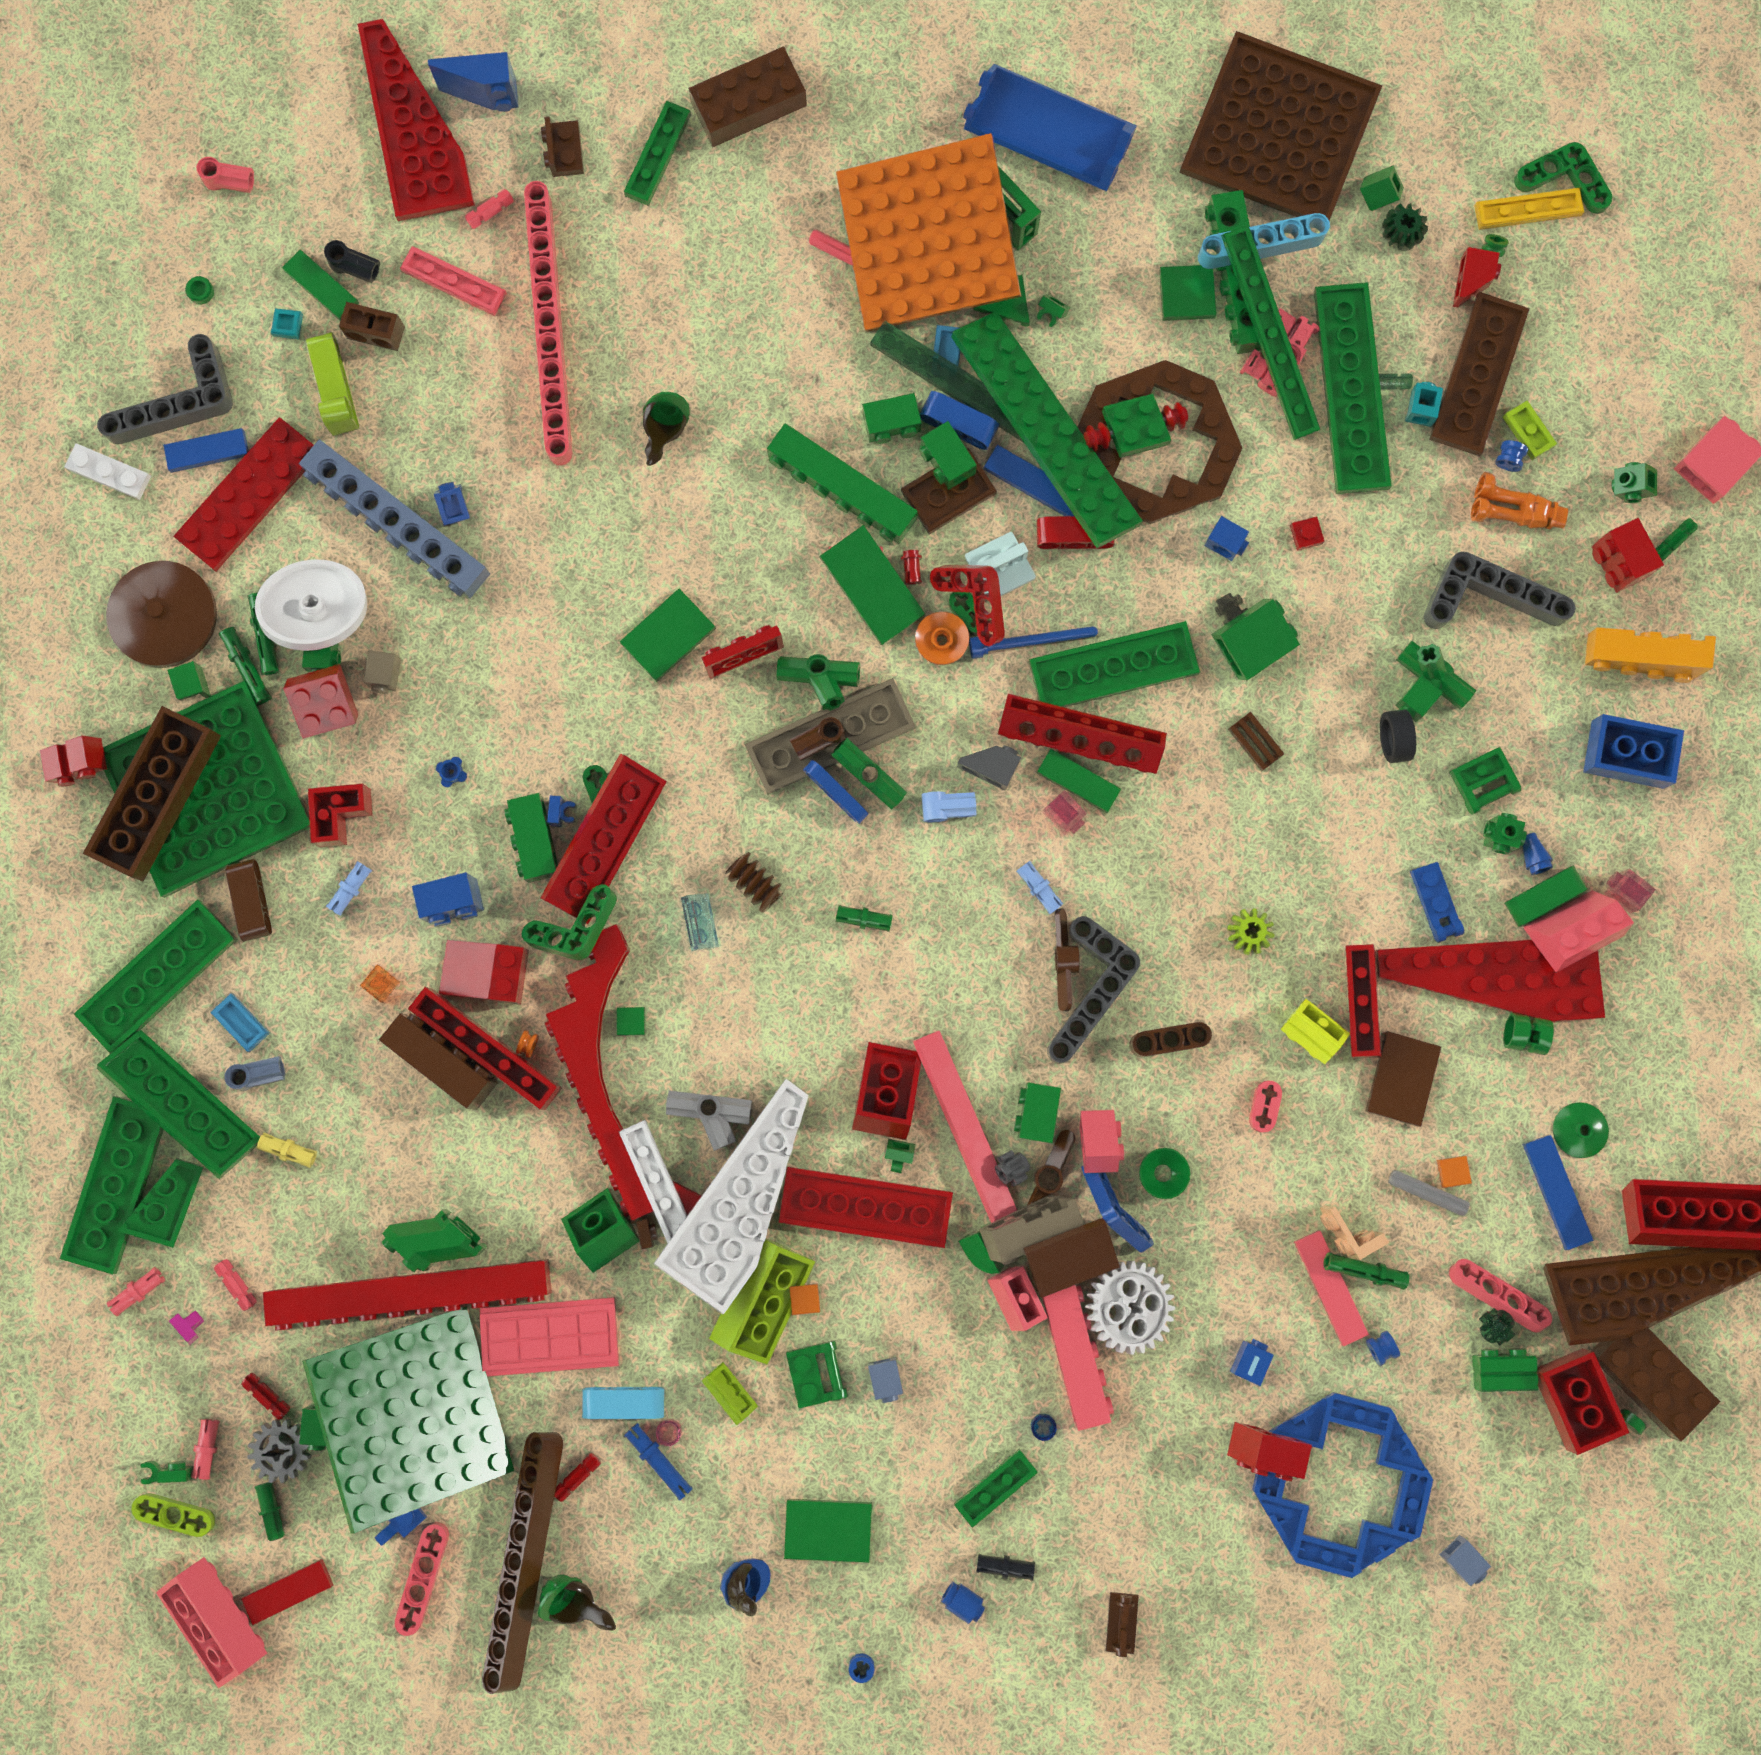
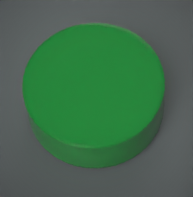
M193 277L186 284V294L195 304H206L214 296V287L205 277Z
M1621 1409L1620 1412L1627 1427L1636 1434L1641 1435L1647 1428L1646 1424L1629 1410Z

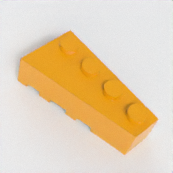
M1597 627L1588 633L1585 665L1594 666L1593 669L1596 671L1617 669L1624 675L1645 673L1651 679H1663L1666 676L1673 677L1675 682L1689 683L1691 680L1713 669L1716 636L1705 635V639L1701 641L1691 640V634H1679L1678 636L1662 638L1661 632L1650 631L1635 636V630Z

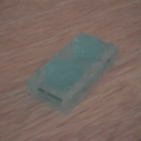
M709 894L681 897L691 951L719 947Z

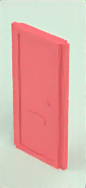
M615 1297L480 1308L482 1371H486L487 1376L619 1366Z

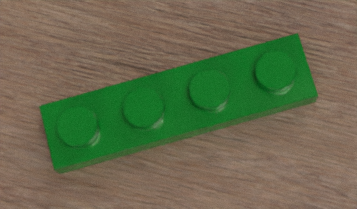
M666 100L625 187V197L649 206L691 117L689 109Z

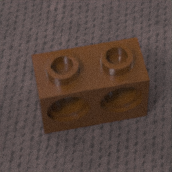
M346 302L339 328L349 340L398 351L405 329L398 314Z

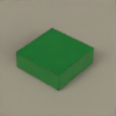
M645 1007L617 1008V1036L645 1035Z

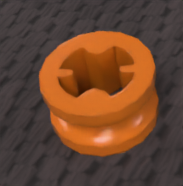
M525 1030L518 1042L516 1053H525L526 1057L530 1058L538 1043L539 1035H530L529 1031Z

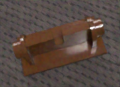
M1110 1592L1106 1652H1116L1118 1657H1127V1654H1134L1138 1594Z

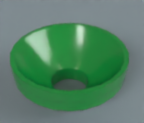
M1155 1149L1148 1153L1141 1162L1139 1169L1141 1184L1150 1195L1156 1198L1172 1199L1184 1192L1190 1181L1189 1164L1185 1157L1174 1149ZM1159 1165H1166L1170 1169V1178L1165 1182H1160L1155 1177L1154 1172Z

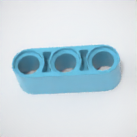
M663 1387L583 1388L582 1418L658 1419L664 1417Z

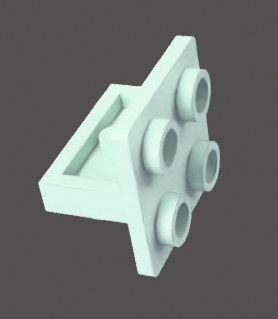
M1009 532L965 554V559L969 565H988L996 570L999 577L1001 596L1033 581L1036 577L1027 560L1028 549L1025 543L1019 544L1013 532Z

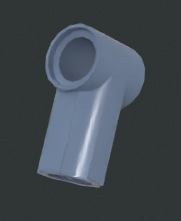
M280 1056L243 1065L234 1064L225 1072L226 1084L230 1088L240 1091H247L252 1087L285 1080L284 1064ZM243 1070L246 1073V1080L243 1084L237 1085L235 1076L239 1071Z

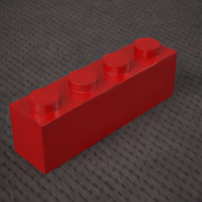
M1374 944L1346 945L1352 1058H1381Z

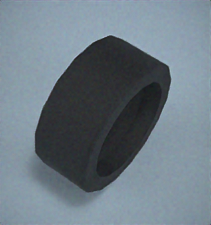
M1405 709L1385 712L1380 720L1381 746L1384 756L1389 763L1411 761L1416 754L1415 725L1411 714Z

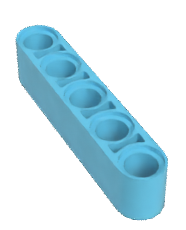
M1314 213L1249 228L1260 259L1319 246L1330 228V222L1325 215ZM1310 228H1316L1320 233H1314ZM1227 232L1210 235L1204 239L1198 253V261L1202 267L1214 269L1231 265L1221 235ZM1284 233L1293 235L1294 239L1287 238ZM1263 238L1267 240L1269 244H1263L1258 239ZM1207 249H1212L1217 254L1211 255L1207 252Z

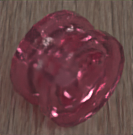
M674 1419L663 1420L656 1429V1438L664 1446L676 1444L682 1435L681 1425ZM669 1425H672L675 1428L673 1433L676 1437L674 1439L670 1437L667 1440L663 1437L665 1432L661 1429L663 1426L668 1428Z

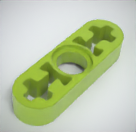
M146 1493L137 1497L131 1506L132 1515L138 1521L194 1537L206 1535L215 1526V1516L210 1510L153 1493ZM148 1500L149 1507L157 1509L161 1507V1504H163V1507L159 1512L152 1510L144 1514V1508L140 1507V1505ZM170 1507H176L181 1513L180 1520L177 1523H172L167 1518V1510ZM203 1516V1522L207 1523V1526L202 1527L200 1530L198 1529V1524L192 1521L187 1522L186 1526L183 1525L187 1518L198 1519Z

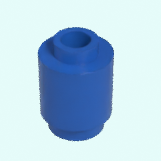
M952 1582L941 1598V1602L946 1605L945 1609L967 1624L972 1620L977 1622L985 1610V1607L982 1605L984 1599L961 1583L957 1585L955 1582Z

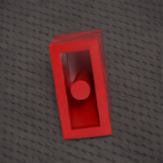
M1472 247L1466 249L1460 261L1453 307H1460L1475 297L1478 292L1486 290L1494 279H1498L1502 266L1501 263H1498L1500 253Z

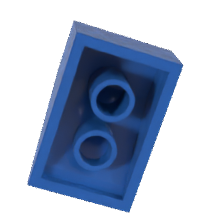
M507 52L428 59V66L439 91L491 110L507 112L512 108H519L516 77Z

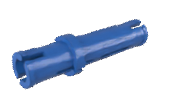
M636 1423L632 1429L638 1435V1438L630 1430L624 1434V1437L638 1450L641 1460H646L680 1501L685 1495L678 1486L680 1485L687 1494L693 1487L687 1483L658 1449L659 1444L656 1441L652 1442L639 1424Z

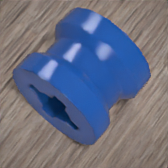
M1503 441L1500 446L1501 455L1496 458L1495 464L1507 471H1520L1523 467L1522 458L1527 455L1528 447L1518 441Z
M1388 1331L1382 1332L1377 1339L1370 1338L1366 1340L1367 1347L1379 1366L1384 1365L1389 1358L1396 1359L1400 1357V1351Z

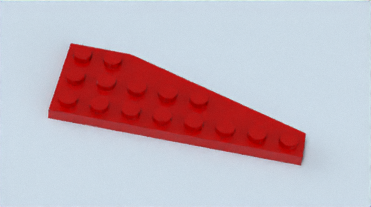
M378 19L358 23L397 221L475 206L465 155L385 21Z
M1532 940L1375 950L1378 978L1418 987L1434 993H1441L1516 1014L1551 1020L1552 1022L1605 1018L1598 950L1558 972H1555Z

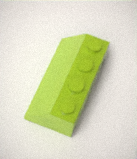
M766 1238L756 1269L726 1312L720 1314L709 1339L729 1352L768 1365L792 1313L790 1286L805 1285L816 1261Z

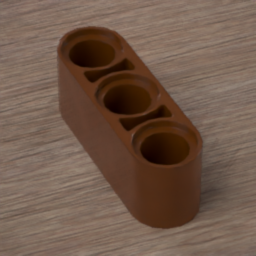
M251 859L226 865V876L240 939L244 942L272 935L265 892L257 861Z
M1203 1022L1142 1031L1131 1038L1129 1048L1138 1057L1200 1048L1210 1042L1212 1031ZM1194 1028H1199L1204 1033L1201 1043L1195 1042L1191 1037V1032ZM1167 1032L1173 1033L1177 1038V1043L1174 1047H1168L1164 1043V1035ZM1139 1037H1145L1149 1040L1150 1047L1147 1052H1142L1137 1048L1136 1042Z

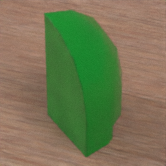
M980 1230L972 1235L967 1234L958 1241L968 1259L979 1270L989 1274L1001 1272L1004 1264L990 1260Z

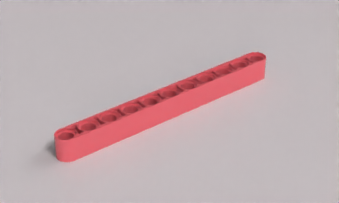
M532 181L525 187L524 198L544 445L552 463L562 466L570 462L573 452L553 210L547 186L540 181ZM538 195L543 196L540 200H533ZM545 220L544 224L535 225L537 221ZM547 245L546 249L542 251L537 250L539 246ZM542 270H550L547 275H539ZM544 295H552L547 301L541 300ZM546 320H554L552 325L543 326ZM556 345L553 351H545L547 346ZM552 370L559 371L556 376L547 377L548 372ZM552 396H561L559 401L555 403L549 402ZM553 422H563L559 428H551ZM556 447H565L561 454L553 453Z

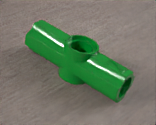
M847 737L831 753L832 757L891 810L907 794L897 782ZM869 766L874 767L876 770L875 777L872 780H864L862 778L863 770Z

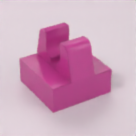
M195 1310L185 1319L176 1314L169 1322L183 1339L191 1345L199 1338L194 1330L204 1320Z

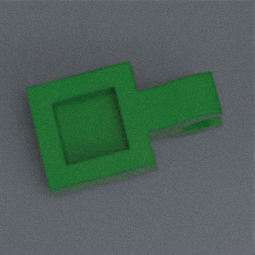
M152 1460L141 1464V1468H150L152 1471L151 1477L141 1479L142 1484H151L153 1482H187L193 1479L191 1478L193 1466H186L185 1461L170 1462L166 1468H162L156 1461Z

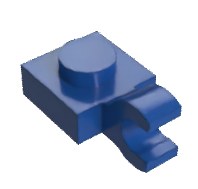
M421 1508L390 1519L391 1523L374 1538L381 1546L397 1532L404 1538L427 1516Z

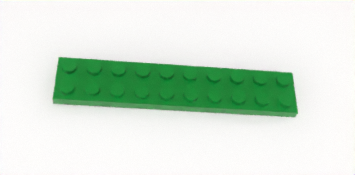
M995 311L954 330L951 338L1096 548L1139 527L1143 522L1092 447H1088L1083 434L1000 315Z

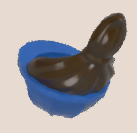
M752 1558L734 1562L723 1573L720 1590L723 1593L726 1604L737 1612L742 1611L747 1616L756 1615V1602L765 1594L770 1583V1569L763 1560Z

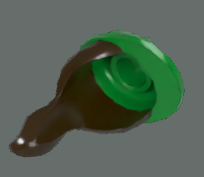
M657 393L644 405L643 427L649 437L645 448L647 466L654 465L661 460L664 445L677 439L683 433L689 420V403L677 393Z
M560 1574L548 1580L542 1587L538 1616L544 1621L575 1624L589 1620L599 1629L608 1631L616 1629L611 1614L595 1605L591 1590L582 1583L580 1578Z

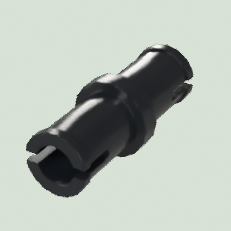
M978 1554L976 1573L1000 1575L1002 1579H1008V1577L1028 1579L1030 1581L1034 1579L1035 1562L1014 1560L1010 1559L1008 1555H1004V1558Z

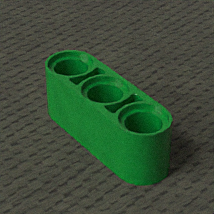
M1573 865L1506 901L1504 904L1517 926L1520 927L1583 893L1588 888Z

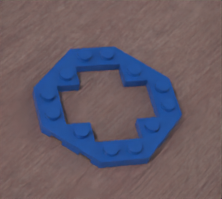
M1332 1392L1269 1430V1432L1297 1438L1319 1449H1323L1329 1421L1382 1435L1375 1463L1403 1471L1391 1525L1386 1526L1362 1519L1356 1547L1303 1533L1309 1505L1283 1498L1286 1480L1275 1477L1276 1473L1268 1472V1476L1256 1474L1252 1490L1296 1563L1353 1578L1360 1574L1361 1570L1374 1562L1378 1563L1396 1552L1397 1548L1407 1542L1411 1543L1421 1536L1433 1478L1428 1469L1425 1468L1407 1434L1404 1433L1390 1407Z

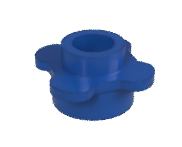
M453 757L451 760L437 764L436 771L439 772L442 778L441 784L444 787L449 788L453 783L458 781L464 782L467 779V773L463 771L461 766L462 760L459 757ZM454 770V773L449 774V771Z

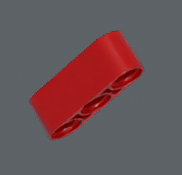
M1048 516L1037 519V547L1040 549H1108L1115 546L1114 539L1096 548L1075 516Z

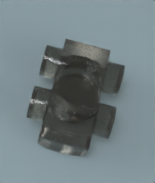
M1228 593L1216 600L1218 606L1215 607V611L1219 617L1224 615L1226 619L1223 621L1224 625L1248 610L1247 607L1243 610L1240 609L1239 605L1243 604V600L1239 594L1232 596L1231 593Z

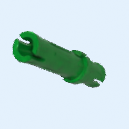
M252 593L247 596L252 617L250 625L253 626L255 631L261 674L279 673L274 642L264 634L255 613V600L258 593Z
M235 627L222 630L219 636L229 652L228 658L230 662L235 663L255 703L259 706L270 701L272 696L266 689L260 674L249 656L250 651L248 647H244ZM234 646H236V648H237L238 652L240 653V656L242 657V659H243L244 662L241 661V659H240V657H239V655H238L236 649L234 648ZM247 670L250 672V674H251V676H252L254 682L256 683L257 687H255V685H254V683H253L251 677L249 676Z
M1328 1252L1324 1258L1323 1267L1327 1271L1330 1270L1370 1280L1374 1285L1382 1286L1385 1284L1405 1290L1409 1284L1410 1275L1408 1272L1388 1268L1383 1263L1372 1264Z

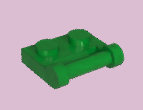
M1501 747L1449 772L1471 815L1480 812L1481 807L1510 793L1514 795L1521 791V785ZM1503 776L1505 784L1477 798L1475 797L1473 790Z
M835 1340L786 1352L799 1409L848 1397L847 1389L843 1388L835 1354L837 1349ZM824 1353L832 1386V1391L824 1392L816 1354Z

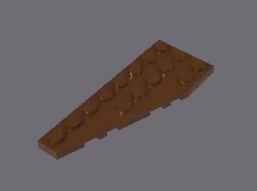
M1686 1247L1547 1263L1543 1270L1568 1345L1571 1346L1627 1339L1761 1275V1250Z

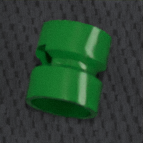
M1511 1013L1505 1024L1503 1035L1504 1047L1523 1051L1526 1048L1529 1053L1546 1055L1553 1041V1022L1537 1017L1530 1021V1018L1526 1015Z

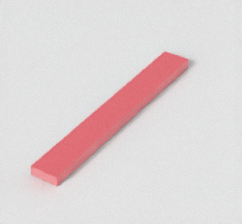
M940 1030L913 1041L990 1222L992 1223L1017 1211L1007 1185L996 1174L995 1166L998 1164Z

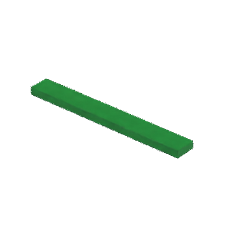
M1247 224L1221 235L1292 437L1296 440L1321 430L1249 225Z

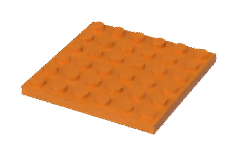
M991 133L836 171L866 332L1021 297L994 140Z

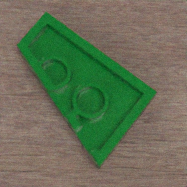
M176 1158L118 1229V1232L174 1248L204 1166Z

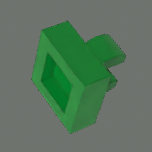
M1050 294L1043 295L1038 305L1044 309L1038 312L1037 319L1042 320L1045 313H1049L1052 316L1049 327H1053L1058 323L1059 318L1066 317L1071 307Z
M888 1138L885 1159L893 1160L892 1172L902 1173L904 1162L912 1164L916 1144Z

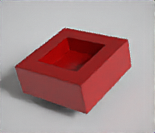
M1318 517L1291 523L1290 529L1297 551L1322 545L1325 542Z

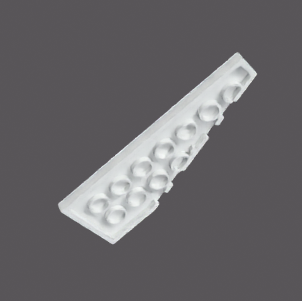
M787 1079L781 1084L654 1262L655 1266L721 1314L726 1312L758 1265L789 1156H791L795 1136L809 1096Z

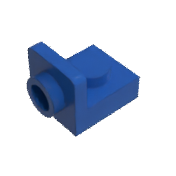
M448 482L439 485V490L435 491L434 497L444 526L469 519L470 514L462 493L461 484L454 485V482Z

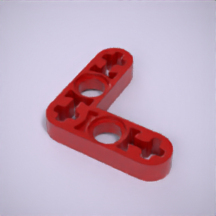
M943 565L934 568L930 573V582L937 591L973 593L976 627L980 642L986 646L1000 643L1005 636L999 577L996 570L988 565ZM961 572L967 576V585H964L960 579ZM949 576H950V580H949V581H946V580L942 579V577H949ZM985 599L991 603V613L985 609Z

